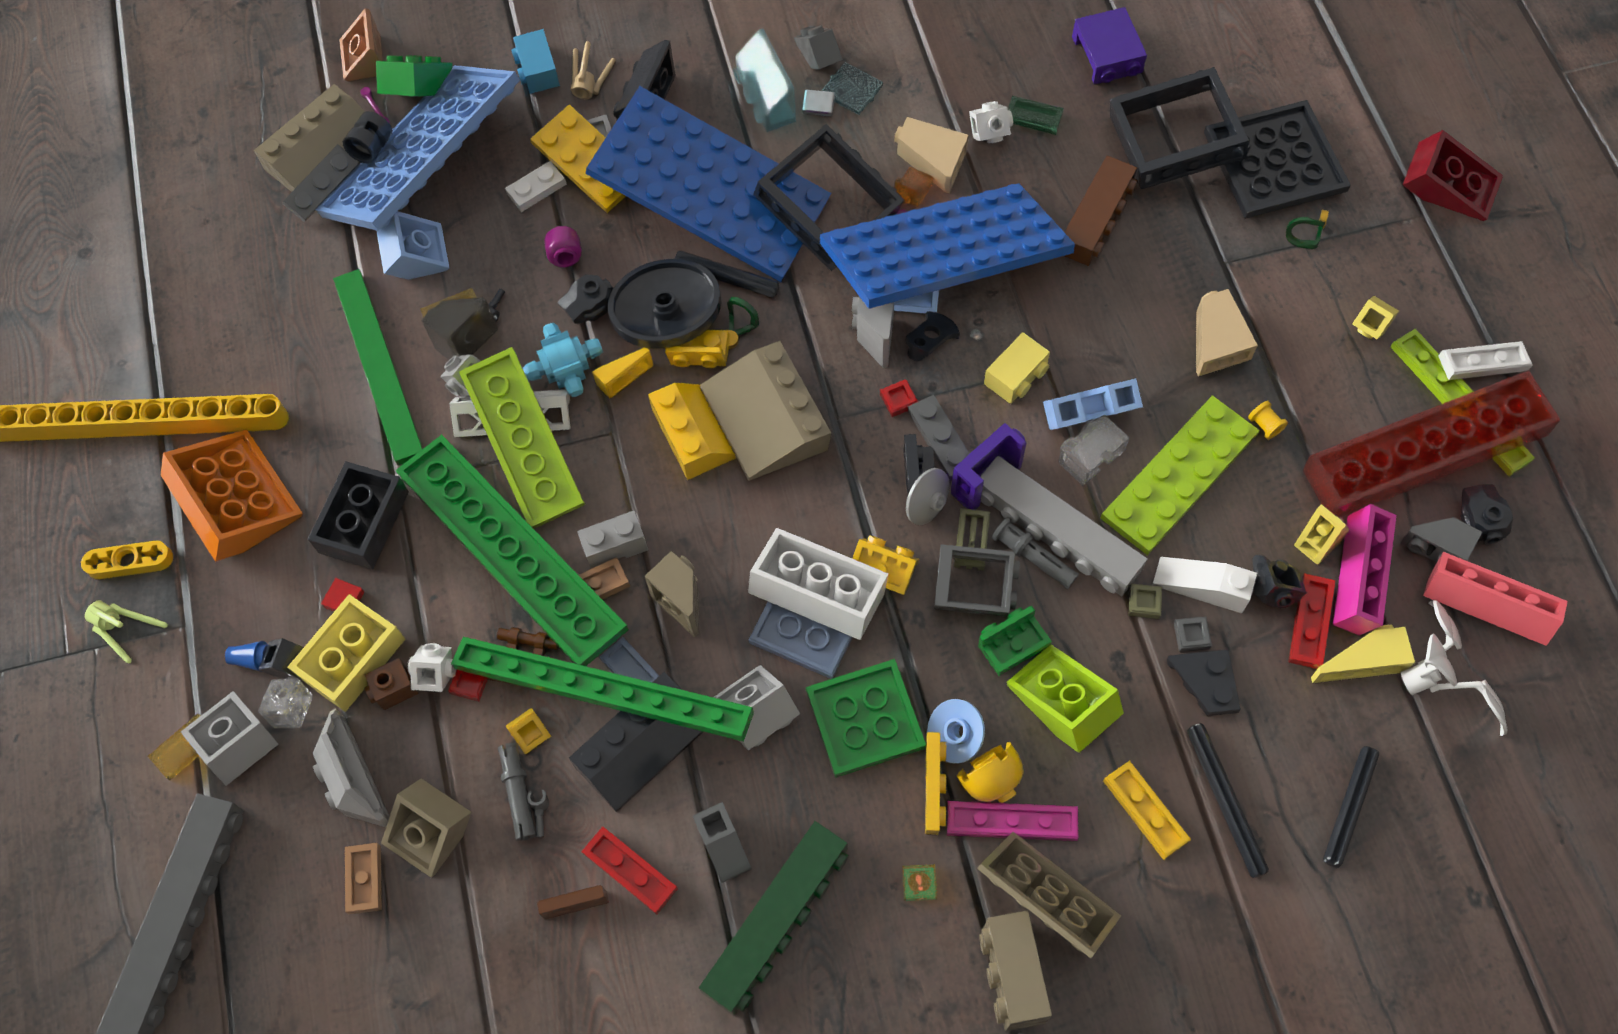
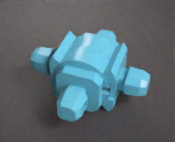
M555 323L547 324L543 327L545 339L540 340L543 349L537 351L540 361L535 362L534 360L526 364L523 370L529 381L541 379V376L546 374L549 384L556 381L559 389L565 387L570 396H579L583 393L584 389L581 380L586 379L584 370L589 369L587 358L591 357L593 359L601 355L603 352L598 339H590L584 341L585 344L581 345L577 336L570 338L568 331L561 333L558 325Z

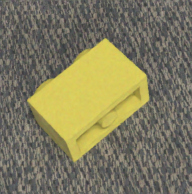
M1022 332L986 370L984 385L1012 404L1017 397L1022 398L1026 395L1031 387L1030 383L1036 377L1040 379L1047 372L1050 351Z

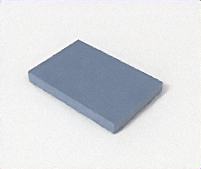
M767 602L748 640L754 646L829 679H833L853 637L776 604Z

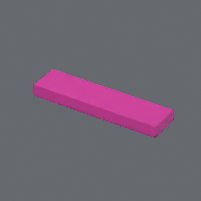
M948 801L947 836L1007 838L1014 832L1022 839L1078 840V806Z

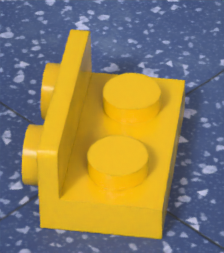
M706 330L703 334L687 343L666 348L665 353L670 364L677 367L702 365L706 368H715L717 366H726L730 334L728 330Z
M869 535L868 540L864 538L859 539L852 559L888 573L886 588L903 595L906 594L915 566L918 565L920 560L913 557L914 551L901 546H897L896 550L885 546V540Z

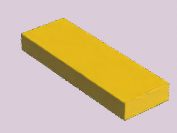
M1130 760L1104 778L1103 782L1163 860L1190 842L1191 838Z

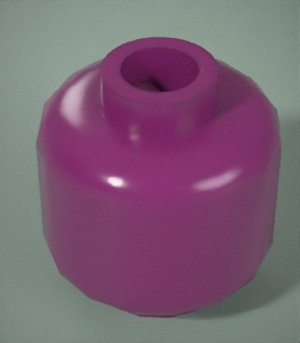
M558 226L546 234L544 246L546 257L551 264L557 267H569L580 260L582 247L580 238L574 229L567 226Z

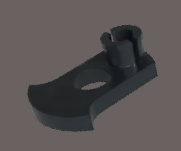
M927 311V320L906 336L905 342L909 346L908 357L914 361H922L925 356H929L948 339H959L960 332L957 325L943 314ZM934 331L939 337L930 338L924 332Z

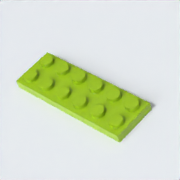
M513 347L459 371L526 522L535 529L586 505Z
M1212 395L1101 514L1100 519L1148 556L1254 440L1260 430Z

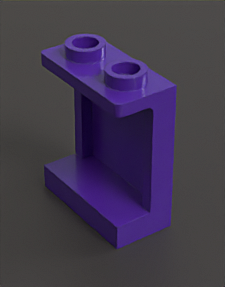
M1125 7L1075 19L1072 38L1075 45L1082 43L1093 68V84L1108 83L1115 79L1131 77L1143 72L1147 54Z
M1006 423L999 427L953 468L951 495L967 509L976 510L980 506L984 484L981 475L997 456L1018 470L1022 467L1027 444L1022 433L1017 429H1011Z

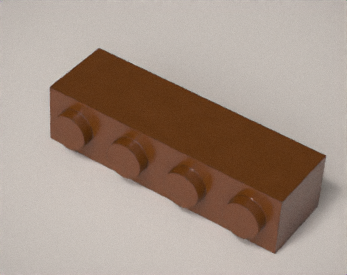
M1108 155L1105 157L1065 230V234L1075 243L1074 253L1065 255V257L1087 266L1090 265L1093 257L1099 258L1105 242H1103L1105 235L1110 237L1116 224V221H1114L1115 216L1122 215L1127 204V200H1125L1127 194L1132 196L1138 184V180L1135 179L1137 167Z

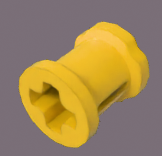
M1268 400L1257 406L1249 414L1248 419L1251 422L1255 421L1265 432L1264 437L1270 440L1285 429L1288 421L1281 419L1271 409L1272 404Z

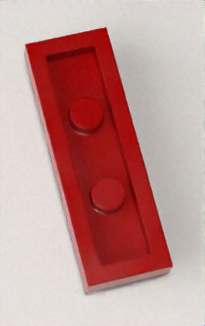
M1304 573L1302 581L1307 593L1297 603L1289 663L1318 669L1324 663L1336 580Z
M603 826L581 851L583 855L656 915L678 890L676 885Z

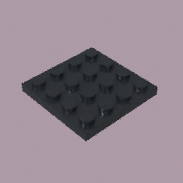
M1308 100L1238 117L1249 139L1247 158L1221 165L1220 168L1244 219L1349 191L1351 185ZM1224 121L1207 125L1204 130L1209 143L1231 136Z

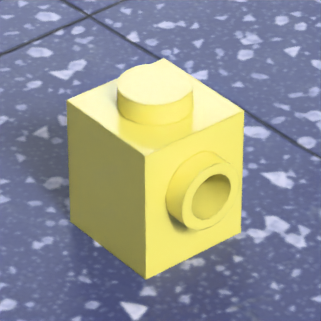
M1373 296L1367 301L1352 324L1365 337L1379 339L1386 332L1399 313V310Z

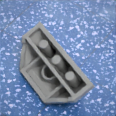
M337 709L330 711L313 751V756L317 762L313 766L314 772L321 783L325 781L329 790L325 793V797L333 810L338 809L348 817L386 827L390 817L346 718Z

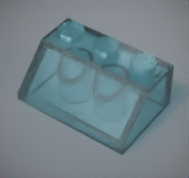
M760 29L735 56L736 68L733 69L737 83L742 84L744 87L743 93L747 103H752L754 106L753 113L757 123H762L766 132L796 122L794 87L764 29Z

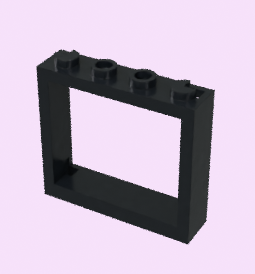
M1215 67L1199 70L1193 74L1173 78L1167 82L1147 86L1143 89L1121 94L1110 99V118L1130 165L1137 167L1135 177L1141 190L1247 158L1249 139ZM1210 90L1231 136L1145 162L1126 116Z
M825 124L757 182L753 195L829 270L833 271L837 266L820 244V234L824 232L777 185L822 148L884 209L874 220L896 215L904 199L896 192V188L891 187L875 168H871L862 159L857 150L852 149L839 133L836 134Z

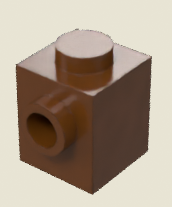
M400 658L365 674L368 686L364 687L370 702L372 704L377 702L383 710L419 694L417 690H411V675H409L407 667Z

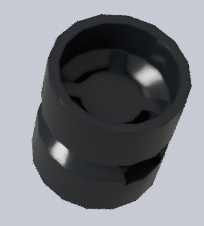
M370 111L363 112L354 127L351 128L343 139V147L355 160L366 164L372 163L381 151V148L384 147L392 136L393 130L391 125L381 115Z

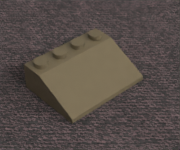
M333 84L259 145L254 152L264 170L292 192L337 144L344 149L343 139L365 111L352 97Z
M781 341L750 352L700 384V389L749 481L828 451L831 431Z
M1014 832L977 868L994 885L1005 890L1022 907L1029 909L1043 920L1047 927L1058 932L1076 950L1083 952L1089 958L1093 957L1121 917L1119 913Z

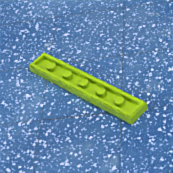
M1416 329L1392 343L1391 348L1509 477L1535 459L1463 379L1448 380L1438 357L1439 353Z

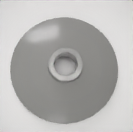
M931 468L921 474L915 481L906 502V514L912 523L916 525L927 524L940 513L949 493L950 484L946 472L939 468Z

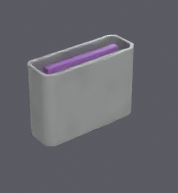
M805 90L802 112L811 115L832 116L835 93Z

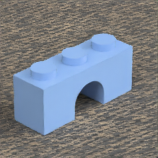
M1136 378L1043 402L1050 430L1143 407Z

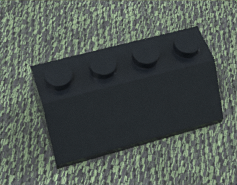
M665 672L652 682L681 689ZM620 711L575 751L569 759L575 769L617 812L700 736L703 731Z

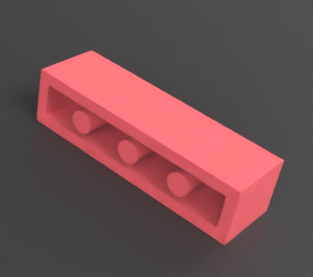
M1446 552L1441 554L1430 573L1423 594L1427 598L1437 600L1439 603L1545 646L1548 645L1562 625L1568 602Z

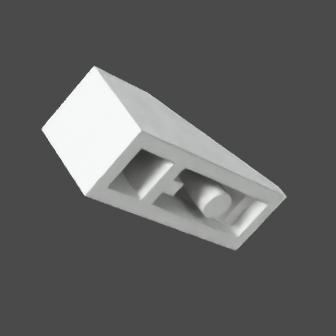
M1160 557L1152 586H1161L1162 589L1242 613L1250 601L1257 573L1227 563Z

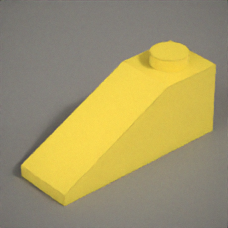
M1321 504L1316 509L1294 546L1318 565L1341 543L1349 529L1340 518Z
M1383 625L1374 629V631L1320 666L1311 677L1312 683L1397 674L1409 669L1415 663L1406 627L1394 628L1393 625Z

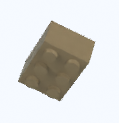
M1028 910L987 918L985 926L981 929V934H979L982 954L989 955L990 963L989 968H986L990 989L996 988L998 998H996V1003H994L997 1023L1004 1024L1005 1032L1045 1024L1052 1017Z

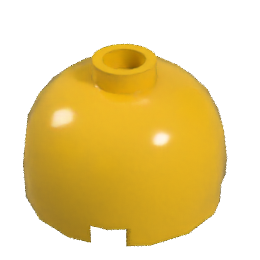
M1007 742L1005 750L1001 745H998L971 761L973 769L968 773L962 769L957 774L959 781L973 798L983 802H991L998 799L1000 803H1004L1016 795L1014 788L1022 779L1023 765L1013 745Z

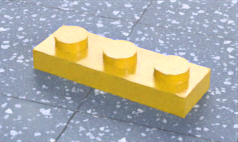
M927 732L925 834L938 835L940 826H946V806H940V793L946 794V774H940V761H946V742H940V733Z

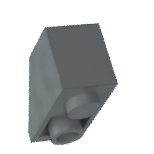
M811 25L801 29V35L794 37L795 43L812 69H821L843 60L833 29L823 28L822 25L817 27Z
M1452 517L1412 526L1400 543L1407 546L1411 552L1424 555L1436 563L1443 552L1468 561L1482 532Z
M723 802L693 815V819L722 883L751 870L749 861Z

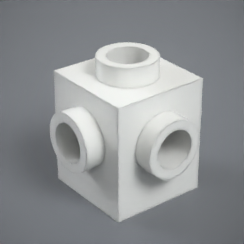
M998 101L984 103L981 109L969 111L974 139L995 143L1002 141L1003 136L1011 135L1010 127L1013 126L1012 113L1010 110H1007V107L998 105Z
M429 643L419 647L415 655L410 657L408 663V672L411 675V690L443 692L451 677L453 678L456 674V669L451 665L453 660L451 647H442L436 643Z

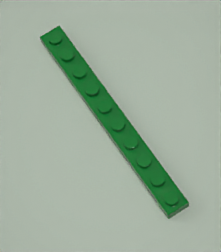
M464 636L451 662V665L456 670L743 742L754 715V710L750 706Z

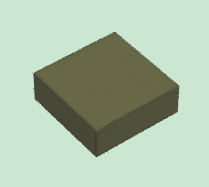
M1131 583L1128 616L1160 619L1162 587Z

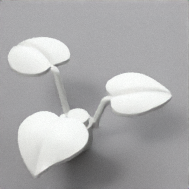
M1437 600L1428 602V604L1434 607L1437 619L1446 633V643L1442 645L1435 634L1430 635L1426 659L1418 662L1416 666L1401 671V677L1407 690L1411 695H1414L1428 688L1432 693L1445 689L1476 688L1483 694L1491 710L1500 721V736L1506 735L1507 724L1502 703L1487 681L1457 683L1454 669L1447 659L1445 651L1453 645L1457 649L1462 648L1458 629L1452 618ZM1439 671L1450 683L1437 684V681L1442 680Z

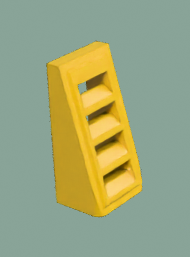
M642 348L595 369L592 374L596 385L610 399L654 364L650 350Z

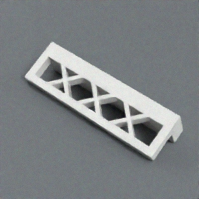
M567 390L535 391L534 394L541 409H543V413L548 408L561 407L563 422L551 423L546 419L551 431L570 429L568 409L570 395ZM470 396L455 397L449 403L454 437L487 435L484 428H478L482 422ZM459 414H470L479 422L474 428L461 429Z

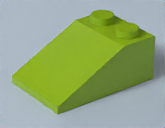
M1053 645L1043 650L1006 682L1007 686L1056 737L1078 753L1124 714L1118 689Z

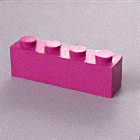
M1372 504L1350 514L1347 518L1349 531L1344 540L1333 619L1334 626L1358 636L1383 626L1397 516Z

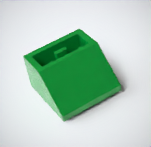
M387 55V61H376L377 94L435 96L452 70V63L441 62V57L425 56V61H423V57L419 55H406V60H403V56Z

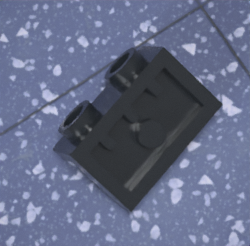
M916 434L904 435L903 453L907 497L918 477L925 471L935 468L933 448L931 446L923 447L922 445H917Z

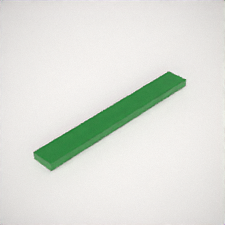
M360 269L337 276L333 280L394 460L398 466L406 463L420 452L423 447Z

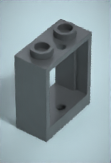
M941 544L934 609L1007 617L1010 609L1015 610L1017 591H1011L1012 580L1018 579L1020 561L1014 560L1015 552ZM952 558L1005 563L1001 606L949 601L948 592Z

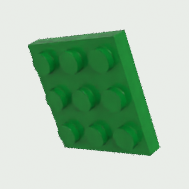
M895 659L806 687V692L835 778L926 749L925 740Z

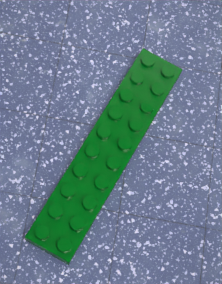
M442 434L395 470L407 486L575 664L587 666L629 630L624 621Z

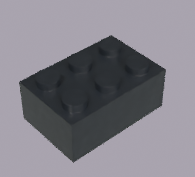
M345 461L309 535L308 541L319 554L373 570L409 493L408 489L399 476Z

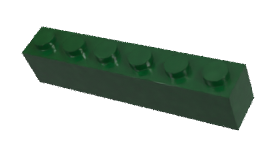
M814 821L699 986L700 991L733 1016L738 1010L744 1012L754 997L751 990L758 981L763 983L771 973L774 966L770 963L777 952L782 955L792 942L793 938L789 936L796 925L802 927L810 916L812 910L808 907L814 898L821 899L831 884L827 879L834 869L839 872L847 862L849 855L846 853L848 850V843Z

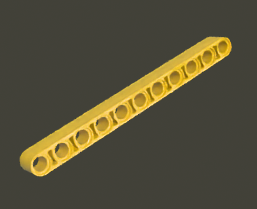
M273 394L0 405V442L239 432L246 429L248 431H268L285 427L289 420V414L279 399Z

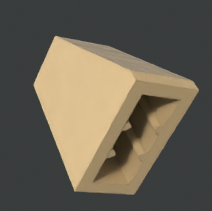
M907 117L903 127L899 126L895 134L894 142L898 143L897 154L941 190L950 193L967 152L968 134Z
M1229 289L1220 292L1211 291L1201 298L1196 312V373L1198 377L1251 360L1258 345Z

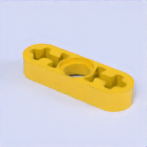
M161 541L90 550L83 556L81 567L83 571L94 579L164 570L171 565L173 552ZM157 551H161L163 554L159 555L157 560L154 561L151 557L157 556ZM129 553L134 554V561L130 565L124 567L120 565L123 556ZM101 559L104 563H99L97 569H94L92 566L96 565L98 560Z

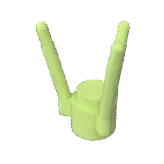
M101 600L93 602L85 612L86 621L94 625L93 631L99 634L126 663H131L132 659L106 632V630H111L115 626L118 628L123 627V623L119 621V614L154 626L168 627L166 622L121 608L115 603L109 606Z

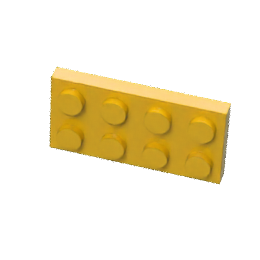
M569 104L530 138L531 143L599 207L608 213L626 196L585 174L587 166L606 137Z

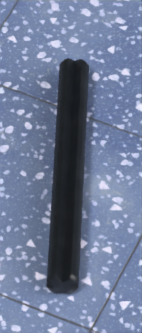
M1204 724L1193 725L1189 727L1187 734L1248 872L1252 878L1263 876L1269 872V868Z

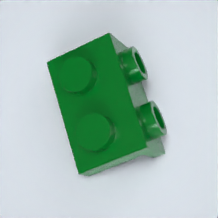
M1029 606L1026 609L1020 607L1011 612L1004 622L999 625L992 623L981 631L982 635H980L978 647L998 676L1051 646V639L1034 617L1036 610L1033 606Z

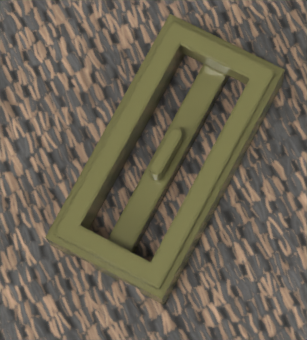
M960 508L956 546L963 545L965 518L969 516L971 517L968 547L974 548L977 518H983L980 548L987 549L990 512ZM955 558L954 567L966 566V569L977 567L978 570L984 571L985 561Z

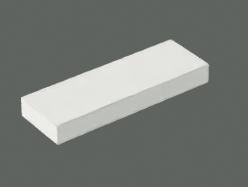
M1522 341L1442 350L1438 355L1448 380L1528 371L1533 366Z

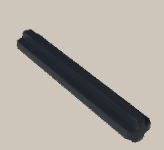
M682 250L678 251L674 258L698 263L707 268L717 280L769 297H775L779 290V283L777 281Z
M1364 746L1360 750L1323 858L1326 864L1339 868L1345 859L1380 755L1378 750L1369 746Z

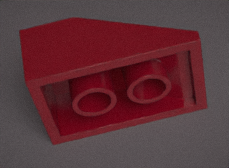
M1441 130L1418 143L1403 186L1424 201L1485 221L1490 214L1503 175L1447 132Z

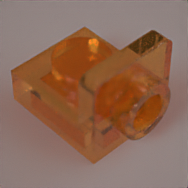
M909 166L902 178L897 177L894 182V188L897 189L896 192L904 199L903 203H910L919 207L931 188L934 177Z

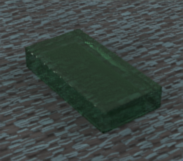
M1012 95L1007 110H1010L1012 113L1014 125L1056 135L1064 108Z

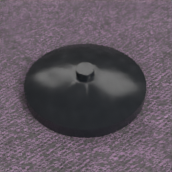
M663 259L646 263L627 273L615 285L610 294L608 313L613 328L627 342L645 348H670L687 343L703 334L719 315L722 298L715 276L704 266L689 260Z

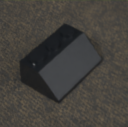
M663 40L643 51L640 60L635 62L632 77L624 85L623 96L620 102L617 101L614 106L613 115L616 117V121L639 86L665 100L676 76L669 40Z

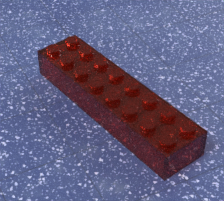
M1528 370L1310 455L1303 472L1321 504L1340 518L1370 504H1376L1544 438L1552 432L1560 422V418Z

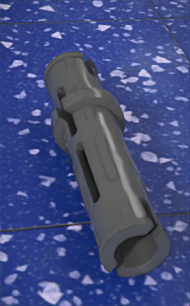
M506 743V748H504V745L497 748L503 770L501 781L506 785L516 835L515 839L516 841L529 840L528 836L531 839L537 836L530 805L527 800L524 780L527 774L526 770L522 769L518 743Z

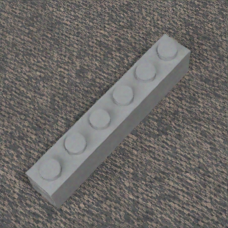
M997 456L981 475V478L984 480L981 502L984 505H992L1001 512L1004 518L1009 517L1012 519L1011 523H1017L1026 532L1031 533L1035 540H1042L1049 545L1057 556L1061 558L1066 557L1072 561L1081 573L1092 575L1099 580L1107 591L1111 593L1116 592L1123 596L1131 583L1142 572L1147 561L1145 556L1001 457Z

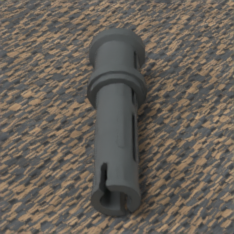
M1006 517L994 532L992 539L995 541L1000 540L1015 552V556L1025 557L1068 590L1077 579L1079 573L1033 541L1034 537H1032L1031 533H1024L1011 523L1012 519Z

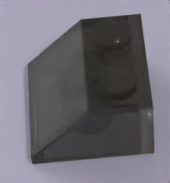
M483 297L441 301L435 308L430 309L421 320L434 348L448 360L453 356L473 355L498 331L487 300Z

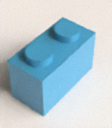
M541 29L513 37L516 48L511 49L515 64L521 63L522 68H518L517 71L521 84L527 83L529 93L560 86L544 30Z

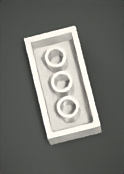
M776 528L750 571L748 593L861 640L884 596L888 573Z

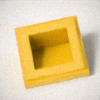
M532 708L506 725V728L525 755L551 737Z

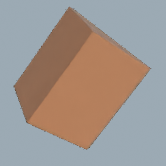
M365 8L339 39L343 79L346 81L376 77V61H383L379 31L370 10Z

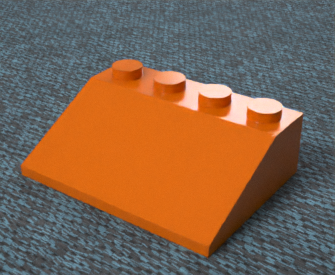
M247 429L163 453L161 477L215 562L244 553L303 515Z

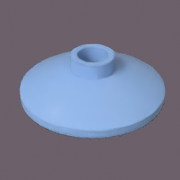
M951 699L941 703L933 711L928 722L927 732L940 733V742H946V762L964 763L972 759L981 749L985 737V726L980 712L974 705L965 700ZM961 726L963 727L962 737L959 735V728Z

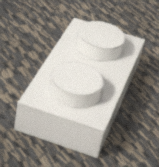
M549 161L509 185L505 190L514 204L523 212L567 184L563 175Z

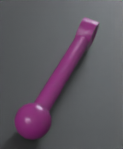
M362 88L360 91L362 97L368 100L375 113L381 115L389 123V119L383 116L373 100L370 88Z

